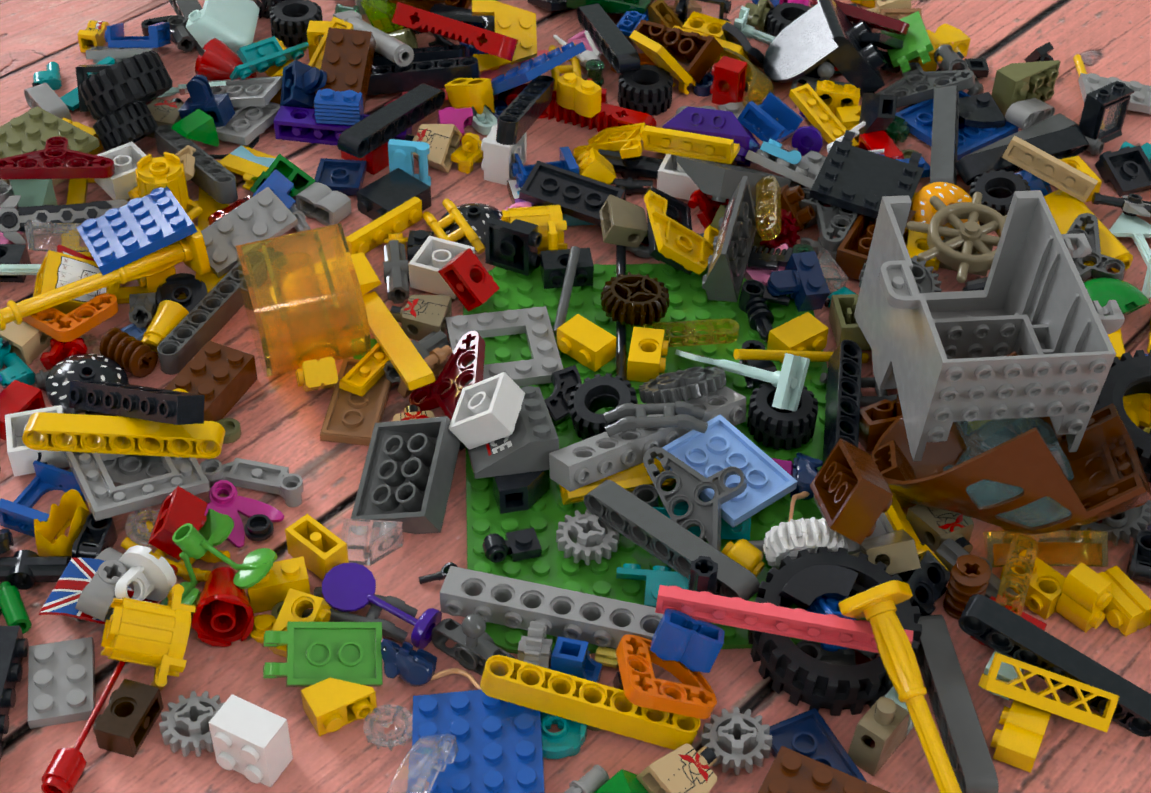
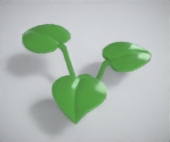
M209 509L206 515V522L199 532L192 524L187 523L178 528L172 537L175 544L182 550L179 556L184 561L190 577V582L180 583L184 587L181 603L195 606L201 595V592L195 588L198 581L189 558L199 559L207 551L211 552L226 564L238 570L233 582L240 589L250 588L261 581L278 558L273 550L260 548L250 552L242 564H237L215 549L213 546L221 544L230 535L234 527V521L230 516L218 513L213 509ZM166 597L160 604L167 606L168 598Z

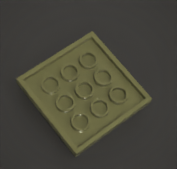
M38 106L0 126V159L45 149L47 139L56 136L67 138L70 150L83 153L93 151L100 147L98 138Z

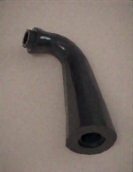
M439 3L434 4L430 9L432 13L495 32L494 16H472V9Z

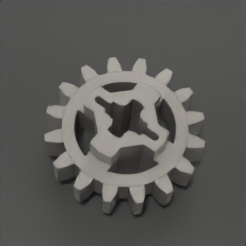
M586 509L585 514H581L576 510L574 517L565 515V522L558 523V530H556L558 550L564 551L565 558L573 556L574 563L576 564L581 559L585 560L586 565L590 564V560H595L600 564L601 557L610 559L611 552H617L620 533L601 521L598 516L592 515L588 509Z
M530 622L528 636H521V641H519L517 660L550 669L553 639H546V622Z
M191 691L190 698L186 699L183 695H179L178 704L169 702V712L161 713L162 722L159 723L164 744H170L173 753L181 748L184 757H187L190 751H195L197 757L201 756V750L207 749L210 753L214 752L209 721L224 704L221 703L220 696L216 695L210 699L208 691H205L201 697H197L196 692Z
M734 707L733 713L729 714L724 708L722 709L721 717L712 714L711 723L704 724L702 746L713 750L717 761L712 766H716L719 763L722 764V772L726 773L729 768H734L735 775H739L740 768H745L748 773H752L753 764L761 768L764 758L770 757V749L772 747V735H769L770 726L769 724L762 725L761 715L752 718L750 709H747L742 714L738 707Z

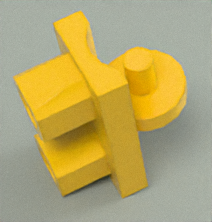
M466 133L461 139L462 145L451 154V161L458 164V171L470 174L473 171V164L475 162H482V141L479 140V135Z

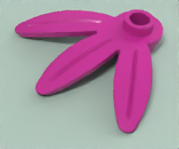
M220 480L210 488V503H208L204 515H207L209 509H213L233 519L234 527L227 539L235 547H242L245 542L244 526L238 512L249 518L256 514H263L272 522H280L284 519V515L278 509L251 498L238 496L236 487L229 481ZM220 494L228 495L227 497H219Z

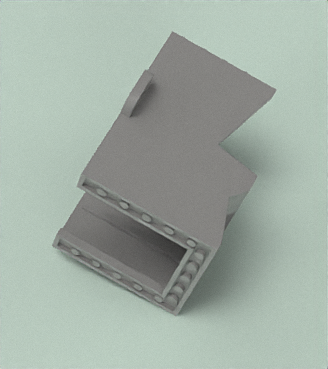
M1041 190L1014 191L984 290L920 293L912 273L913 264L903 239L912 202L909 196L882 197L854 316L872 349L873 374L878 389L898 390L913 461H921L927 442L947 441L953 422L1048 416L1051 419L1056 434L1066 435L1069 452H1077L1116 356V352L1107 334L1119 330L1125 320L1116 300H1108L1107 305L1101 307L1098 301L1091 300L1072 259L1083 258L1091 254L1092 248L1085 234H1061ZM1014 351L1018 354V356H1006Z

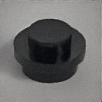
M253 515L247 520L244 528L245 535L253 541L266 540L274 532L273 522L266 515Z

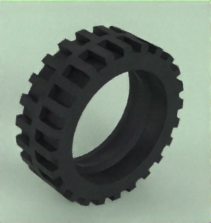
M818 547L817 553L809 554L808 550L805 549L798 551L795 560H792L790 556L782 559L779 570L772 567L768 571L766 581H762L758 588L755 602L772 603L785 608L789 607L793 603L779 596L782 588L796 573L816 565H837L858 573L848 598L892 580L902 582L903 579L897 573L893 576L889 575L886 572L887 565L881 561L876 565L867 561L869 555L861 552L857 557L848 554L847 548L839 547L838 552H828L827 547ZM913 595L910 599L895 605L897 608L895 613L903 629L913 631L911 646L914 654H916L920 644L919 639L922 634V625L918 624L921 615L919 606H911L914 599ZM749 630L748 642L753 644L751 657L753 662L761 661L758 672L763 679L770 677L773 680L771 688L777 694L782 690L790 695L789 702L796 706L799 701L810 705L809 710L814 708L818 711L819 708L830 709L831 716H840L841 711L844 709H850L851 715L861 714L864 705H869L871 708L880 697H885L893 687L880 656L859 665H834L809 656L798 648L789 637Z

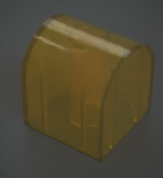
M341 223L236 246L241 295L259 360L266 377L295 371L301 367L304 361L316 359L318 362L320 358L333 357L335 361L367 354L371 351L370 330L365 304Z

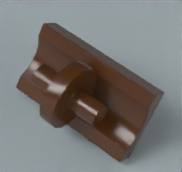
M787 184L781 187V191L776 195L778 201L774 205L777 210L786 209V212H792L791 218L797 219L795 226H799L797 231L799 232L803 230L808 222L813 220L816 213L812 206L808 205L801 208L798 204L805 197L801 186L790 188Z

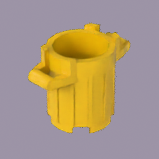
M163 152V157L152 158V155L148 154L137 162V169L135 170L137 186L128 192L131 199L142 198L159 187H168L191 221L203 213L202 208L196 202L189 199L184 165L180 162L179 157Z
M560 205L501 210L503 215L501 216L502 221L512 223L515 219L538 225V233L542 234L538 254H541V251L567 249L568 244L564 243V230H567V222L563 220Z
M175 584L167 594V606L122 597V599L113 598L110 607H113L114 611L110 620L106 619L101 641V646L104 649L101 651V655L108 656V659L155 667L151 686L158 687L160 691L168 682L167 675L179 677V673H183L187 661L183 660L190 632L191 612L195 613L196 609L194 605L181 603L184 587L180 584Z

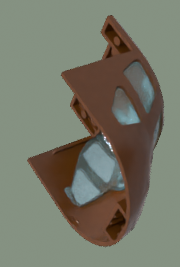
M1014 351L1006 356H1018V354ZM1114 403L1092 413L1077 452H1069L1066 435L1056 434L1051 419L1048 416L953 422L947 441L927 442L921 461H913L902 414L882 434L871 455L891 491L908 502L960 513L964 516L999 526L1004 530L1025 535L1051 533L1077 525H1087L1127 511L1133 507H1140L1148 500H1151V489L1136 448Z

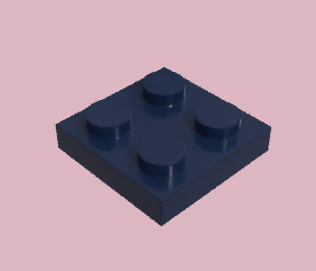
M321 158L314 179L316 180L315 182L328 186L332 191H339L347 196L357 195V191L362 188L367 164L366 161Z

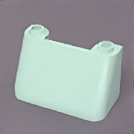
M205 0L203 9L200 11L194 10L189 14L186 28L202 49L207 42L216 38L223 41L237 54V50L240 47L253 43L260 9L252 0Z

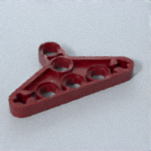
M811 0V6L814 7L818 4L817 0ZM834 0L854 24L863 20L871 31L878 29L904 36L908 32L910 25L906 22Z
M61 136L47 139L45 149L0 159V179L109 178L115 174L114 161L112 159L70 150L68 139Z
M477 331L465 333L456 345L438 379L433 383L415 389L409 397V402L412 405H417L420 411L441 407L444 414L452 420L462 389L483 380L486 344Z

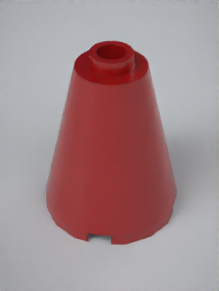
M214 38L204 45L203 49L206 51L203 56L198 55L195 63L196 75L207 77L208 81L230 80V75L235 67L243 64V62L223 41ZM256 72L247 78H257Z
M219 567L210 573L196 604L195 613H192V628L196 631L198 638L202 642L211 646H231V642L239 639L242 642L253 631L255 621L253 609L245 590L238 588L233 582L237 572L229 567Z

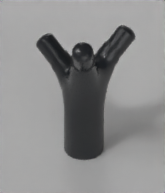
M434 33L432 34L436 41L428 43L429 47L455 45Z

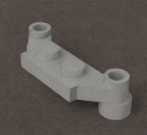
M214 458L206 459L200 464L209 481L210 488L216 482L226 480L236 487L278 494L285 500V504L288 507H298L302 503L301 494L304 490L302 477L298 474H289V467L235 458L233 462L224 465Z

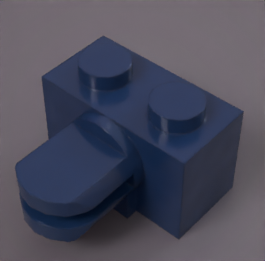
M297 60L285 66L282 75L280 106L314 109L316 92L325 86L327 73Z
M203 75L193 76L186 84L190 97L178 110L181 119L200 109L213 117L215 127L226 126L235 114L228 93L213 95L208 79Z
M815 251L792 253L785 269L773 271L766 284L767 290L771 295H789L790 300L794 299L798 312L822 309L830 294Z

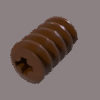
M111 328L101 339L99 349L101 355L114 360L125 371L132 373L135 377H146L155 369L158 353L152 351L149 345L136 340L135 337L129 336L128 333L121 331V329Z
M971 554L962 555L957 558L956 564L952 567L943 602L944 610L950 616L959 619L972 595H986V589L991 577V569L984 559Z

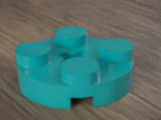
M541 712L543 758L562 759L577 755L585 742L587 725ZM553 724L558 725V729H562L557 733L548 731Z

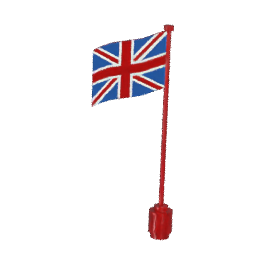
M71 558L40 610L39 615L69 616L105 625V622L76 610V604L83 589L90 583L100 565L105 561L93 558ZM170 564L176 576L178 568L175 565ZM128 586L127 594L129 598H132L134 591ZM146 598L143 600V601H146V602H151V603H156V604L158 603V601L148 600V599H146ZM113 608V610H112L110 616L108 617V620H110V617H111V615L113 614L114 608ZM119 661L74 747L61 748L55 752L41 779V789L44 793L73 792L87 764L79 750L126 662Z

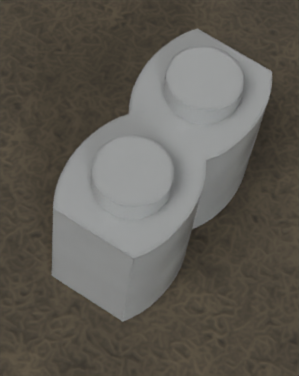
M314 182L296 195L298 210L302 211L309 218H316L325 226L334 227L351 214V199L339 191H332L322 183Z

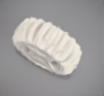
M803 517L798 520L791 519L789 522H781L779 526L771 527V530L765 533L763 544L768 565L778 570L782 559L790 556L792 560H795L798 551L807 549L809 554L817 553L818 547H827L828 552H838L839 547H845L843 535L830 529L825 518L815 519V517L810 519H804Z

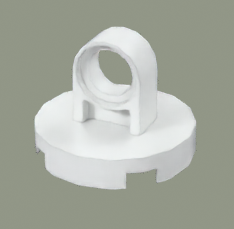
M136 545L130 547L119 559L126 567L127 572L116 583V598H129L127 594L129 586L134 591L130 599L141 601L145 598L153 601L164 600L176 583L173 568L164 557L161 556L157 559L149 554L152 549L146 546Z

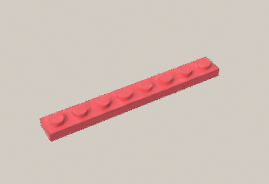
M659 586L655 613L664 614L666 609H674L691 616L695 620L879 653L871 624L866 620L846 619L833 614H818L800 608H785L772 603L747 601L740 597L730 598L714 595L707 591L686 590L678 586ZM904 629L912 645L913 631Z

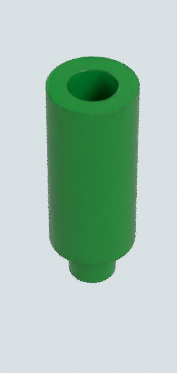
M2 582L0 584V607L7 626H20L22 634H24L31 628V621L19 589L16 586H12L10 582Z

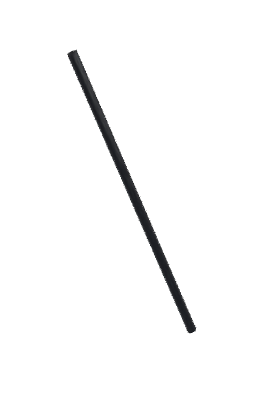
M618 186V188H621V189H624V190H625L623 200L626 201V189H625V187H624V186ZM616 245V277H618L619 274L626 275V246ZM616 321V376H621L623 381L627 380L626 324L621 325L620 321Z

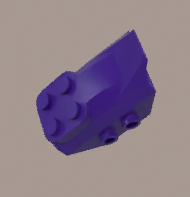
M687 106L662 126L665 129L734 140V143L740 144V150L733 160L739 166L750 167L751 163L754 162L745 159L748 150L757 153L758 149L761 148L752 133L738 121L731 111Z

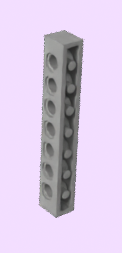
M726 386L717 389L716 392H709L707 396L685 401L705 410L704 417L701 420L704 422L720 414L733 426L746 421V397ZM664 414L648 415L647 417L664 416ZM678 427L638 428L624 433L620 432L610 437L607 432H603L549 453L550 479L571 492L643 463L644 454L650 448H662L692 430Z
M450 566L440 590V609L442 613L461 617L478 614L484 618L485 622L528 630L531 621L546 622L547 635L586 641L600 647L617 649L621 638L627 634L652 640L663 614L655 613V607Z

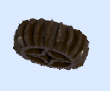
M630 272L627 275L619 274L618 277H611L610 281H606L601 292L602 310L606 312V316L612 317L614 322L620 321L621 325L630 324L631 327L633 325L642 327L643 324L652 326L653 322H660V319L665 317L670 303L668 288L664 286L663 282H658V278H650L649 274L645 276L639 273L631 274Z

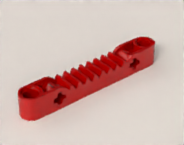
M397 2L391 21L392 23L422 33L431 32L475 46L479 51L512 61L518 43L517 39Z
M528 84L516 86L507 97L506 104L509 106ZM553 91L552 102L538 117L539 119L548 117V120L556 118V122L564 120V124L572 122V126L581 124V128L589 126V130L597 128V132L605 128L645 123L647 126L653 127L657 126L654 117L647 113L602 102L601 111L592 118L581 116L574 110L558 105L556 102V91Z

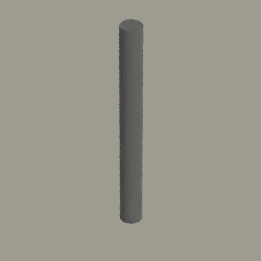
M572 246L570 249L553 333L556 336L557 328L566 321L581 250L577 246Z

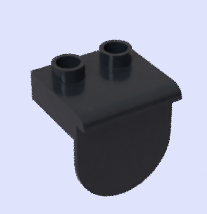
M817 0L818 4L786 26L772 41L763 60L765 74L770 80L778 83L790 82L802 76L821 78L818 75L817 68L821 63L829 62L841 72L850 84L860 88L861 97H863V93H874L885 85L879 72V68L886 64L883 55L873 42L867 44L861 41L862 33H872L871 29L863 20L853 25L834 0ZM801 79L798 81L804 85L806 84L805 80Z

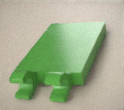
M919 11L900 19V21L910 25L906 36L880 30L885 35L903 40V48L887 49L893 67L895 68L900 65L903 73L911 70L908 61L920 56L923 64L931 61L928 52L934 50Z
M287 622V631H265L264 647L286 646V663L266 662L263 665V678L286 677V687H309L328 678L365 686H381L382 622Z

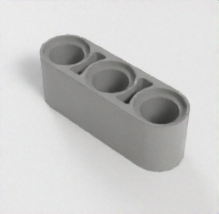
M47 83L24 90V95L30 108L38 106L61 119L72 120L66 104Z
M1037 98L1013 103L1008 108L1005 118L1007 122L1023 130L1052 117L1055 108Z

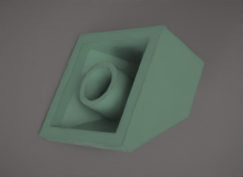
M9 179L13 196L21 195L16 209L18 207L58 205L52 179ZM39 230V232H43V233H45V232L47 231V230Z

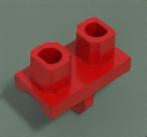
M52 338L50 341L52 349L50 352H44L40 357V361L46 370H51L62 359L76 354L87 353L88 349L82 338H76L70 342H60Z

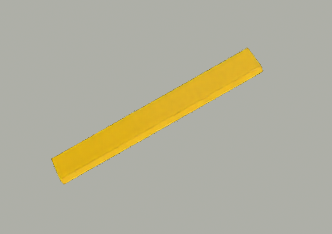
M376 291L353 298L354 308L408 389L412 391L435 381L433 372Z

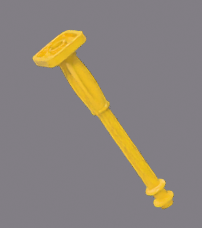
M195 226L196 233L106 275H102L100 272L18 303L9 300L7 307L0 309V331H4L8 323L14 322L20 325L24 317L118 282L126 284L129 281L157 274L180 262H184L186 266L200 275L207 274L211 271L203 235L200 229Z
M898 580L888 581L839 602L838 605L842 615L855 619L866 618L867 621H870L882 663L899 695V701L905 702L939 792L962 793L924 695H926L927 689L924 687L916 656L895 613L897 611L895 605L913 596L909 584Z

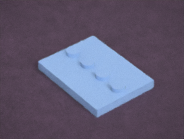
M721 414L707 421L708 427L705 433L692 430L662 447L706 478L730 466L737 467L744 473L747 479L745 491L721 504V517L732 528L789 494L797 486L798 481ZM730 475L726 479V487L734 488L738 486L740 476ZM711 488L704 489L700 493V498L704 502H708L713 499L715 492Z

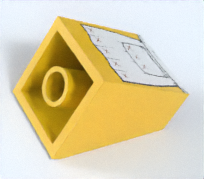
M48 250L36 275L33 297L100 273L101 271L95 261ZM110 286L56 305L53 308L68 314L94 297L106 293Z

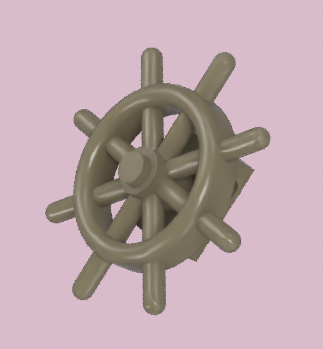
M981 192L973 194L972 202H960L948 206L937 196H932L930 204L938 212L932 217L930 223L909 221L906 227L910 231L927 234L929 250L918 254V262L928 261L936 257L940 261L939 268L958 271L956 279L959 283H964L968 273L987 276V271L991 269L996 249L992 251L993 246H998L1007 215L1003 216L993 208L981 204L983 197ZM960 219H968V222L963 223ZM978 221L984 223L985 225L980 226L978 224ZM949 222L954 228L943 226ZM995 231L999 237L986 234Z

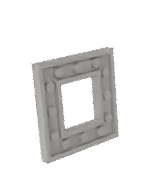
M546 306L445 317L452 352L461 337L469 331H477L482 338L526 334L532 359L484 365L483 380L506 372L519 387L552 383L551 375L553 372L563 369Z
M63 451L95 521L162 504L163 500L178 486L193 495L210 491L209 481L196 458L160 456L168 471L167 474L115 487L103 461L126 456L125 454Z

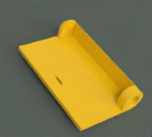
M1060 189L1044 196L1061 234L1067 233L1078 215L1083 213L1093 214L1082 201ZM1098 219L1101 254L1122 261L1125 265V270H1127L1131 266L1133 255ZM1086 261L1083 264L1086 266H1094L1096 263L1093 261ZM1111 268L1112 271L1119 272L1118 269Z

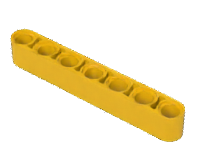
M38 412L29 417L22 435V441L27 447L34 450L212 459L218 457L221 453L225 429L221 424L213 421H204V424L174 425L121 416Z
M494 655L488 658L480 682L481 690L492 698L672 750L686 743L692 746L701 725V721L698 718L634 705L626 698L624 690L503 655Z

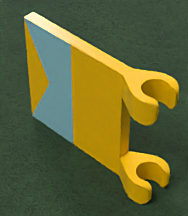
M240 145L220 160L219 163L227 170L242 175L243 180L246 181L242 188L250 191V188L261 173L268 170L276 157Z

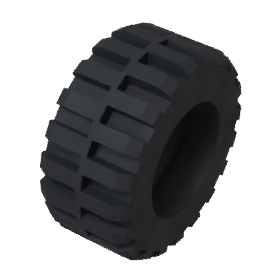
M146 51L124 59L92 75L80 84L79 92L93 119L98 121L102 117L138 101H145L147 103L172 88L173 81L159 54L155 51Z

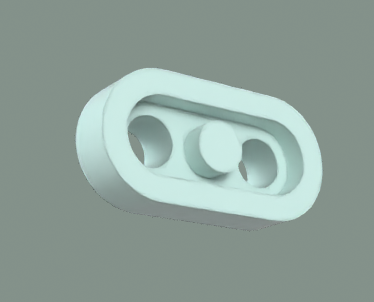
M472 106V127L482 135H489L492 126L497 124V118L485 106L482 114H478Z

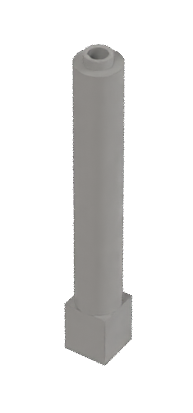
M353 10L333 14L334 17L353 24V30L372 32L376 42V53L399 66H407L412 62L414 51L409 45L363 21L361 14Z

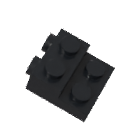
M1127 146L1119 151L1104 152L1099 156L1095 166L1105 183H1112L1119 197L1151 189V163L1141 146L1131 148Z
M489 217L485 221V263L529 276L540 266L541 254H538V247L542 241V234L538 233V225L519 219L508 223Z

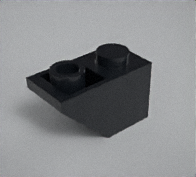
M863 93L859 124L865 121L866 125L858 130L860 132L859 135L885 131L895 119L898 96Z
M549 470L493 477V494L500 514L529 510L550 489Z

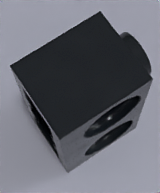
M927 550L918 555L921 568L899 574L903 579L902 582L909 584L914 595L911 606H919L920 616H929L934 612L936 608L934 604L947 591L946 585L951 575L933 554Z

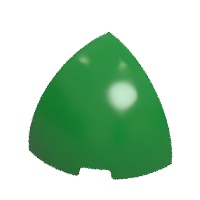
M279 154L268 170L261 173L250 188V191L255 193L275 169L294 184V188L288 194L290 197L296 196L316 180Z
M1096 278L1083 282L1091 300L1098 301L1101 307L1106 306L1108 300H1116L1122 313L1129 315L1150 304L1147 297L1137 287L1120 279Z

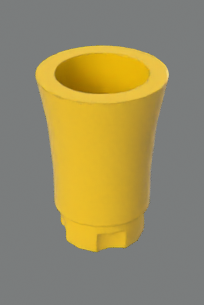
M171 300L161 301L141 341L149 345L152 351L158 353L157 347L160 342L189 312L177 302Z

